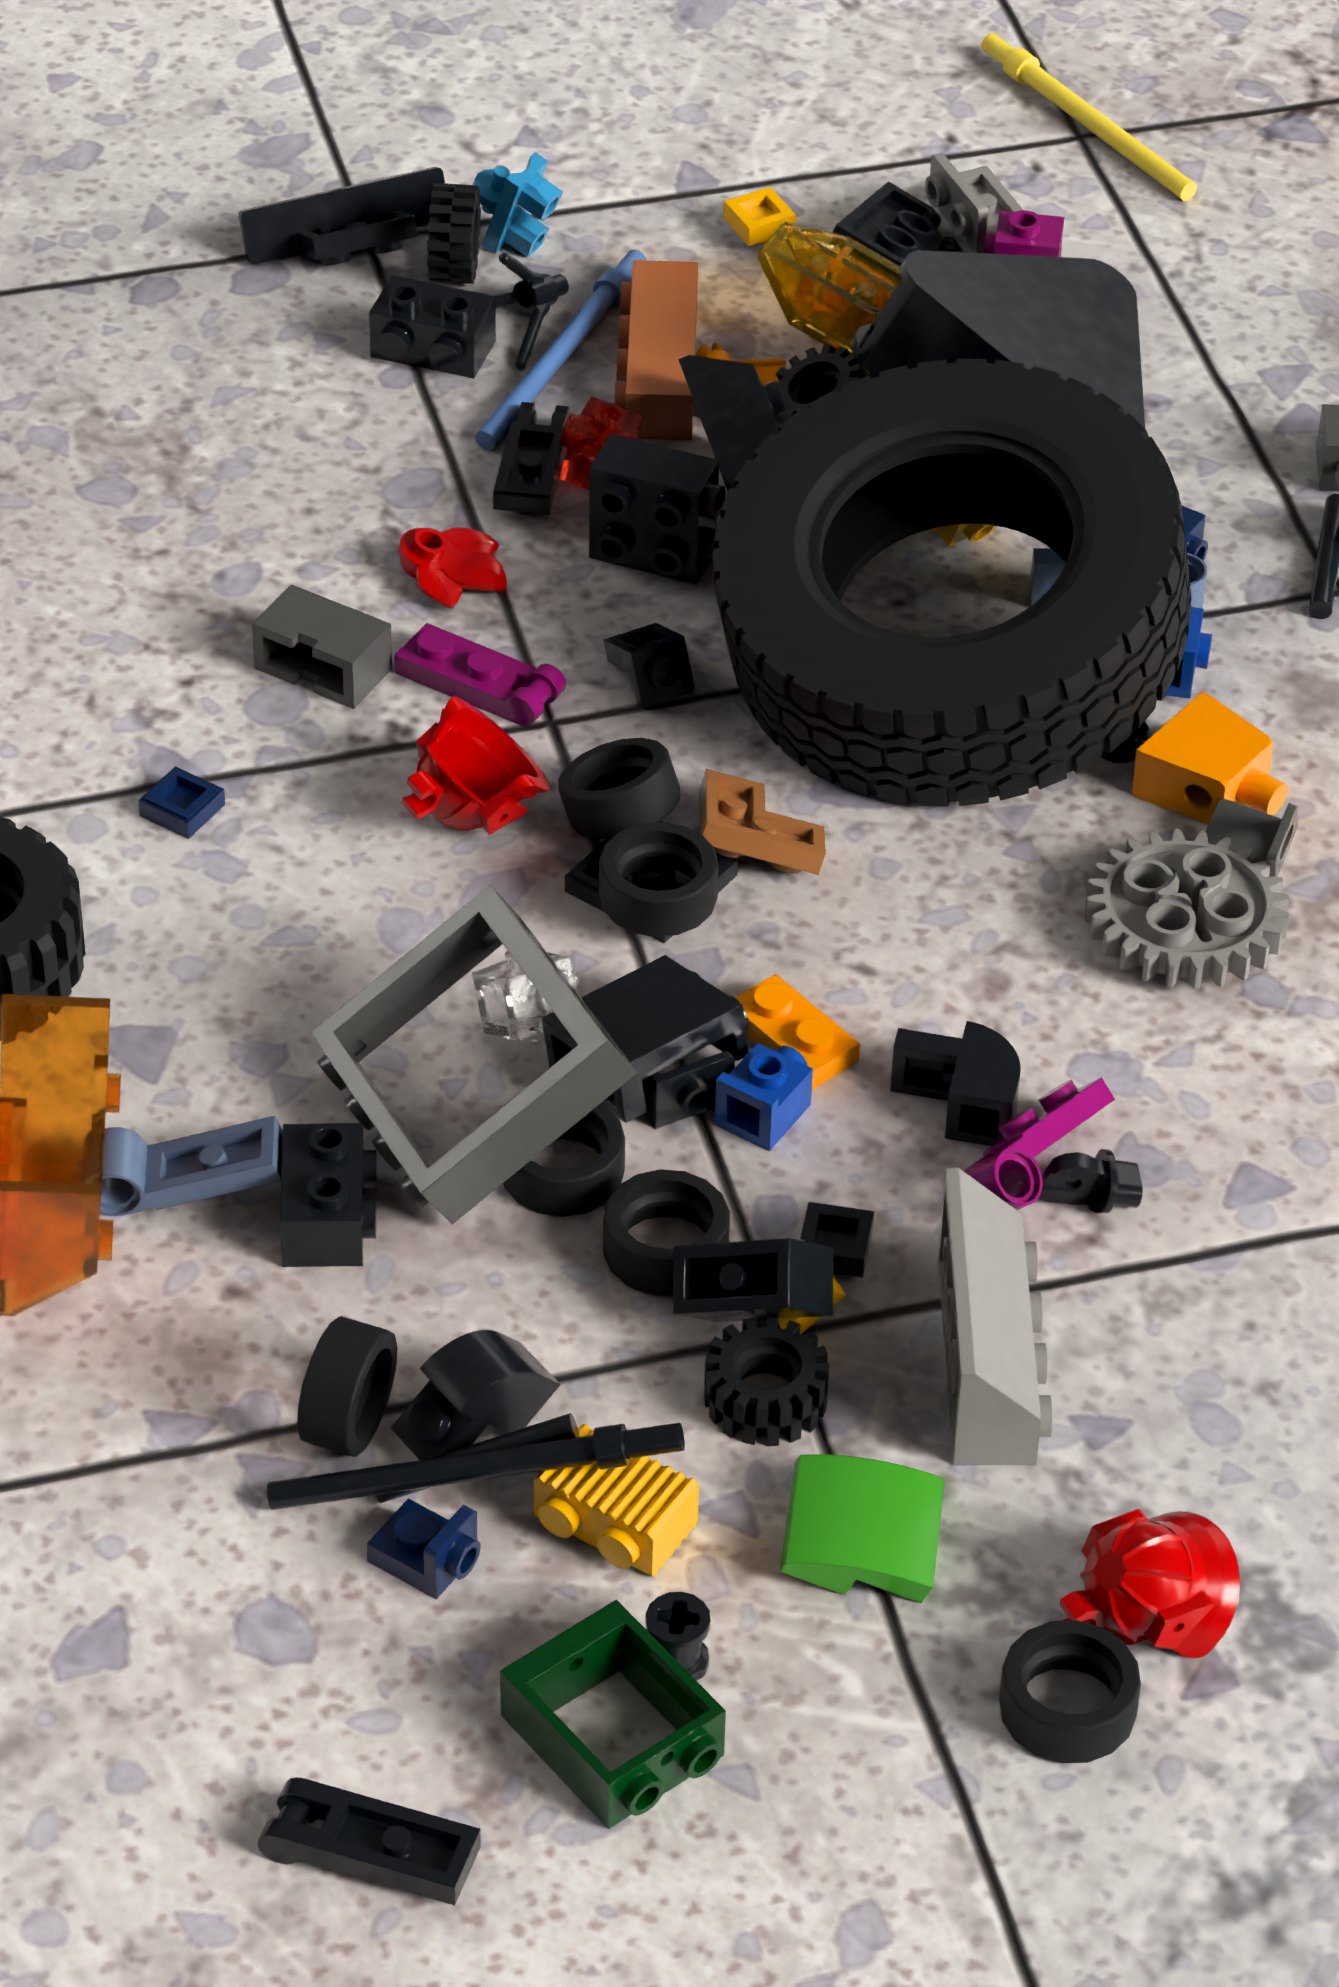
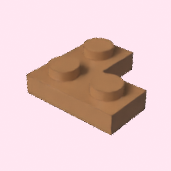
M710 769L705 770L699 789V834L705 837L716 853L731 858L745 855L764 860L775 869L786 873L794 874L805 871L819 875L826 855L824 826L765 811V786L762 783Z

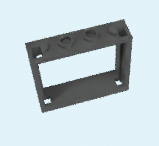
M491 884L310 1032L325 1053L317 1061L320 1068L340 1091L348 1087L352 1093L344 1100L346 1106L356 1119L363 1123V1126L368 1131L375 1126L379 1132V1135L372 1140L374 1147L395 1171L403 1167L408 1174L399 1181L402 1188L420 1209L430 1202L452 1225L638 1073L521 917ZM503 944L578 1045L434 1164L430 1165L359 1062Z

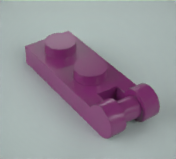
M426 623L394 655L396 674L451 697H459L475 707L522 726H531L544 712V703L555 701L566 689L567 685L562 672L553 665L545 663L536 668L429 623Z

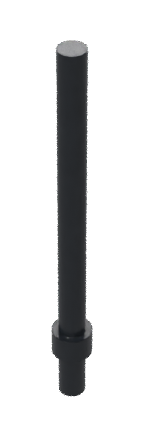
M681 1423L627 1430L625 1424L594 1428L593 1435L268 1482L267 1499L270 1508L276 1510L596 1463L600 1470L630 1466L631 1458L684 1451V1433Z

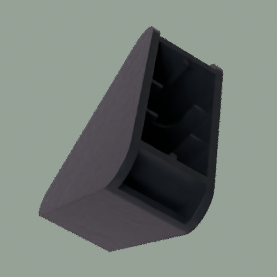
M913 251L907 255L901 264V282L874 322L861 326L851 339V350L854 357L875 378L879 377V372L905 365H907L908 369L918 367L917 363L946 360L947 364L956 363L957 359H986V363L995 364L996 360L1024 363L1027 369L1032 370L1034 366L1060 373L1064 380L1071 377L1093 387L1097 396L1102 392L1122 406L1125 415L1130 413L1145 428L1137 295L1132 284L1123 274L1099 260L946 251Z

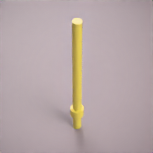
M989 33L984 37L981 43L982 50L1002 64L1004 73L1018 84L1023 85L1027 83L1181 200H1189L1195 194L1196 183L1040 68L1039 60L1024 48L1015 49L995 33Z

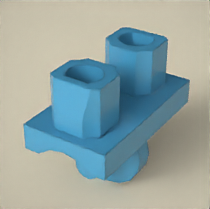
M536 152L530 156L526 169L521 173L510 174L507 167L500 165L495 167V169L479 172L474 179L473 185H478L480 188L479 194L482 210L487 214H493L482 246L494 254L508 243L526 257H529L546 239L549 228L529 215V212L541 221H544L559 204L563 191L543 178L548 161Z

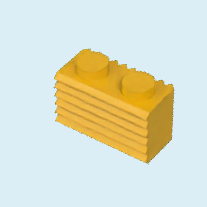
M586 1423L578 1427L579 1437L593 1435L594 1430L592 1431ZM648 1456L631 1458L630 1466L600 1470L596 1463L540 1471L533 1479L534 1516L539 1518L542 1525L558 1537L569 1538L573 1535L598 1548L601 1555L618 1568L627 1569L633 1566L650 1576H656L659 1568L664 1567L667 1558L672 1557L675 1548H679L682 1539H687L690 1530H694L698 1521L699 1484L693 1477L687 1479L681 1471L674 1472L669 1465L663 1467L658 1459L651 1461Z

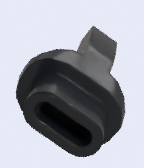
M1109 1149L1099 1150L1095 1158L1079 1152L1059 1155L1052 1159L1042 1174L1043 1186L1038 1198L1071 1205H1088L1089 1210L1094 1213H1109L1113 1205L1137 1208L1141 1203L1143 1193L1138 1164L1115 1160L1113 1152Z

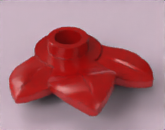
M461 527L450 528L442 532L432 528H415L407 531L401 537L398 553L403 570L416 579L417 587L422 593L445 607L452 609L456 606L462 594V589L504 592L507 587L504 569L494 557L498 551L499 544L492 537L481 531Z

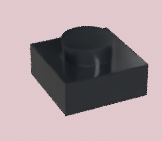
M808 1202L800 1240L833 1247V1274L863 1278L873 1232L874 1211Z

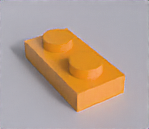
M777 974L735 997L743 1004L748 1016L747 1037L755 1044L760 1043L773 1050L780 1046H789L797 1050L804 1057L807 1065L813 1068L812 1090L859 1062L860 1043Z

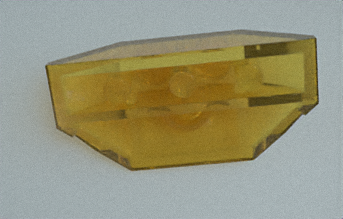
M785 221L761 247L757 256L788 324L807 334L817 342L824 345H833L835 351H837L839 346H843L852 353L851 339L857 330L863 325L874 322L902 280L899 265L854 239L818 229H801L798 224Z

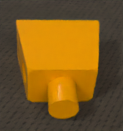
M1202 691L1136 749L1131 795L1209 824L1217 802L1220 799H1227L1244 806L1248 805L1255 810L1273 816L1284 803L1288 786L1269 775L1273 743L1270 737L1218 700Z

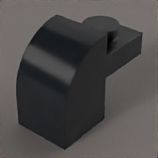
M966 1021L962 1038L898 1028L893 1046L890 1091L948 1101L945 1138L993 1146L1004 1138L998 1128L1015 1117L1017 1113L1021 1072L1020 1060L1014 1047L1006 1038L993 1029L975 1022Z
M493 1330L470 1332L444 1345L419 1368L429 1379V1382L390 1429L419 1460L429 1459L472 1445L488 1425L507 1433L525 1428L561 1384L521 1342Z

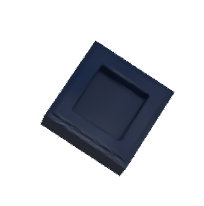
M175 766L138 800L140 817L189 839L225 805V792L223 788Z

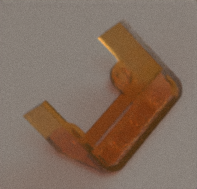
M2 994L0 1316L14 1317L96 1275L98 1260L112 1261L113 1220L100 1219L106 1113H119L121 1073H108L109 998Z

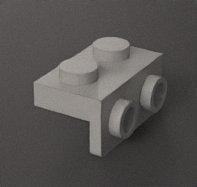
M943 153L931 156L930 176L925 181L926 195L930 204L939 209L950 223L954 234L958 237L961 236L974 253H984L986 231H997L1000 210L1016 212L1023 210L1022 207L987 166L958 172Z

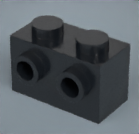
M392 275L369 312L370 356L474 379L496 342L495 296Z
M363 1123L283 1124L280 1197L282 1267L363 1266V1240L376 1239L377 1226L376 1198L364 1199L365 1190H377V1150H364Z

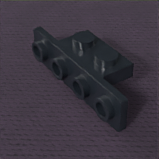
M431 167L241 210L238 213L246 259L249 263L258 264L303 254L319 260L320 265L328 266L352 260L351 252L370 248L372 254L397 251L402 248V240L418 237L416 227L428 225L433 185L435 183H445L443 170L438 167Z

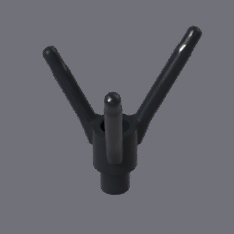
M501 253L499 261L523 280L515 284L512 292L495 296L496 308L515 304L520 311L532 315L516 360V367L524 369L532 353L544 317L550 310V306L556 303L558 297L568 292L569 284L566 277L561 274L550 276L532 271L507 253Z

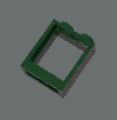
M617 1599L500 1670L501 1716L607 1829H610L630 1815L638 1816L647 1812L660 1800L663 1794L688 1778H699L705 1775L724 1756L726 1710ZM620 1672L676 1731L610 1772L554 1712L612 1675Z

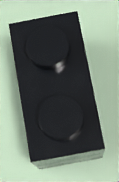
M792 1238L674 1246L673 1314L714 1322L743 1321V1319L752 1317L755 1320H764L766 1316L778 1317V1319L833 1316V1247Z

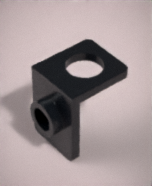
M724 1051L663 1074L658 1071L645 1078L646 1090L643 1087L646 1105L645 1115L655 1129L690 1116L700 1115L709 1109L715 1108L716 1079L723 1072L731 1073L735 1067V1058L729 1051Z

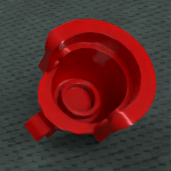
M453 696L447 702L445 709L442 708L439 723L435 722L416 741L420 760L417 764L416 773L408 777L406 782L414 793L403 797L401 804L416 820L424 818L431 813L437 821H440L447 827L464 831L483 827L490 835L529 811L521 800L534 798L538 793L550 790L551 785L535 761L501 727L470 703Z
M1136 1509L1092 1526L1081 1551L1087 1558L1085 1569L1080 1573V1577L1084 1581L1085 1591H1074L1060 1599V1607L1069 1617L1061 1621L1078 1620L1102 1627L1125 1642L1126 1645H1135L1149 1640L1154 1647L1173 1649L1183 1657L1200 1658L1207 1655L1217 1645L1234 1617L1240 1592L1239 1566L1230 1541L1223 1531L1209 1519L1196 1513L1183 1511L1169 1512L1148 1519L1142 1510Z

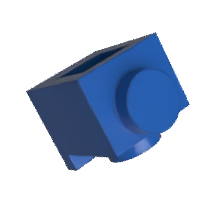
M757 1043L730 1074L723 1072L716 1079L715 1125L770 1151L811 1105L813 1068L809 1067L804 1057L792 1047L780 1046L773 1050ZM751 1105L760 1109V1115L746 1109V1107Z

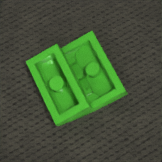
M828 1454L800 1455L794 1465L780 1572L843 1595L847 1593L856 1580L922 1603L933 1589L945 1478L907 1466L869 1458Z

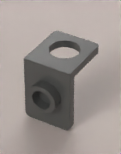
M1220 799L1206 829L1208 843L1216 845L1223 838L1229 837L1231 838L1230 851L1234 853L1250 847L1253 849L1251 864L1267 861V864L1271 866L1269 877H1278L1298 828V806L1288 803L1281 819L1227 799Z

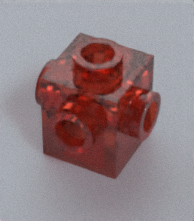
M591 396L579 416L573 413L570 414L561 433L559 445L567 449L560 479L589 490V467L593 462L591 459H595L608 436L615 434L639 440L638 437L644 416Z

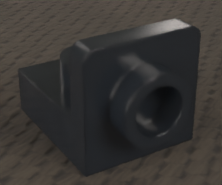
M653 623L603 639L608 662L631 673L635 696L639 705L648 708L691 694L694 691L695 685L685 636L658 623Z

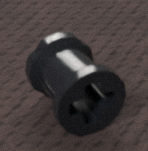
M668 1592L658 1596L649 1604L646 1611V1630L695 1680L703 1678L709 1667L708 1648L702 1641L707 1637L710 1630V1610L704 1601L693 1594Z

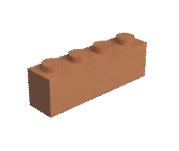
M633 260L632 282H621L616 381L621 382H615V415L625 416V437L692 440L694 400L679 359L687 355L695 356L698 262Z

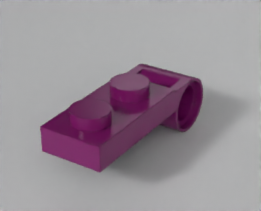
M1102 1077L1077 1089L1072 1080H1069L1038 1099L1044 1110L1037 1115L1032 1108H1029L1002 1124L998 1129L1004 1138L984 1151L982 1158L963 1171L1018 1211L1034 1203L1042 1192V1174L1034 1157L1110 1104L1115 1098Z

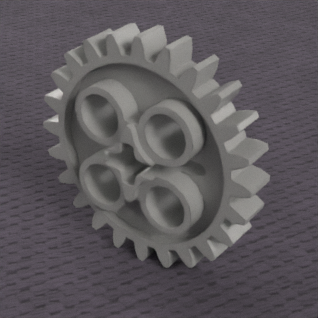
M1180 829L1174 830L1172 840L1164 841L1158 833L1151 831L1149 833L1148 845L1144 846L1139 841L1128 838L1125 853L1111 848L1108 850L1107 863L1097 862L1095 864L1094 877L1088 879L1085 922L1091 923V940H1103L1102 954L1104 956H1113L1121 953L1119 968L1123 971L1137 964L1142 966L1143 981H1148L1157 973L1165 974V982L1169 988H1173L1179 977L1188 978L1194 990H1199L1202 978L1210 977L1221 988L1225 987L1226 974L1228 972L1242 980L1248 979L1250 965L1265 969L1267 967L1268 954L1278 955L1281 939L1286 937L1289 895L1282 893V877H1269L1271 866L1267 864V861L1251 864L1252 848L1247 847L1236 853L1230 851L1231 838L1225 837L1216 845L1208 843L1207 833L1202 830L1197 834L1194 841L1186 840Z

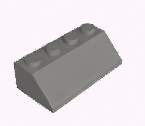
M945 1168L938 1270L953 1465H1036L1039 1437H1051L1052 1433L1051 1396L1039 1395L1038 1384H1046L1047 1380L1046 1343H1034L1033 1333H1041L1042 1296L1041 1292H1029L1028 1283L1036 1282L1037 1244L1036 1242H1025L1023 1218L1019 1211L960 1168Z

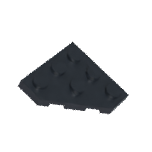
M889 181L837 223L827 242L840 250V255L849 263L858 267H869L884 276L888 285L894 290L902 280L900 267L909 253L917 250L964 252L954 237L945 236L943 238L938 230L942 219L933 207Z

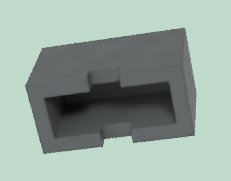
M291 584L252 623L254 669L291 684H295L300 678L314 683V693L353 709L392 670L391 623Z

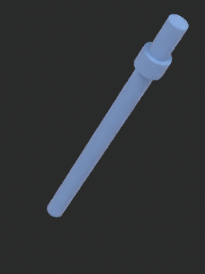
M635 249L630 250L615 268L607 269L593 286L594 294L476 433L475 439L480 447L492 450L510 429L511 422H516L521 402L532 403L610 307L614 308L620 305L621 282H632L633 260L646 261L642 252Z

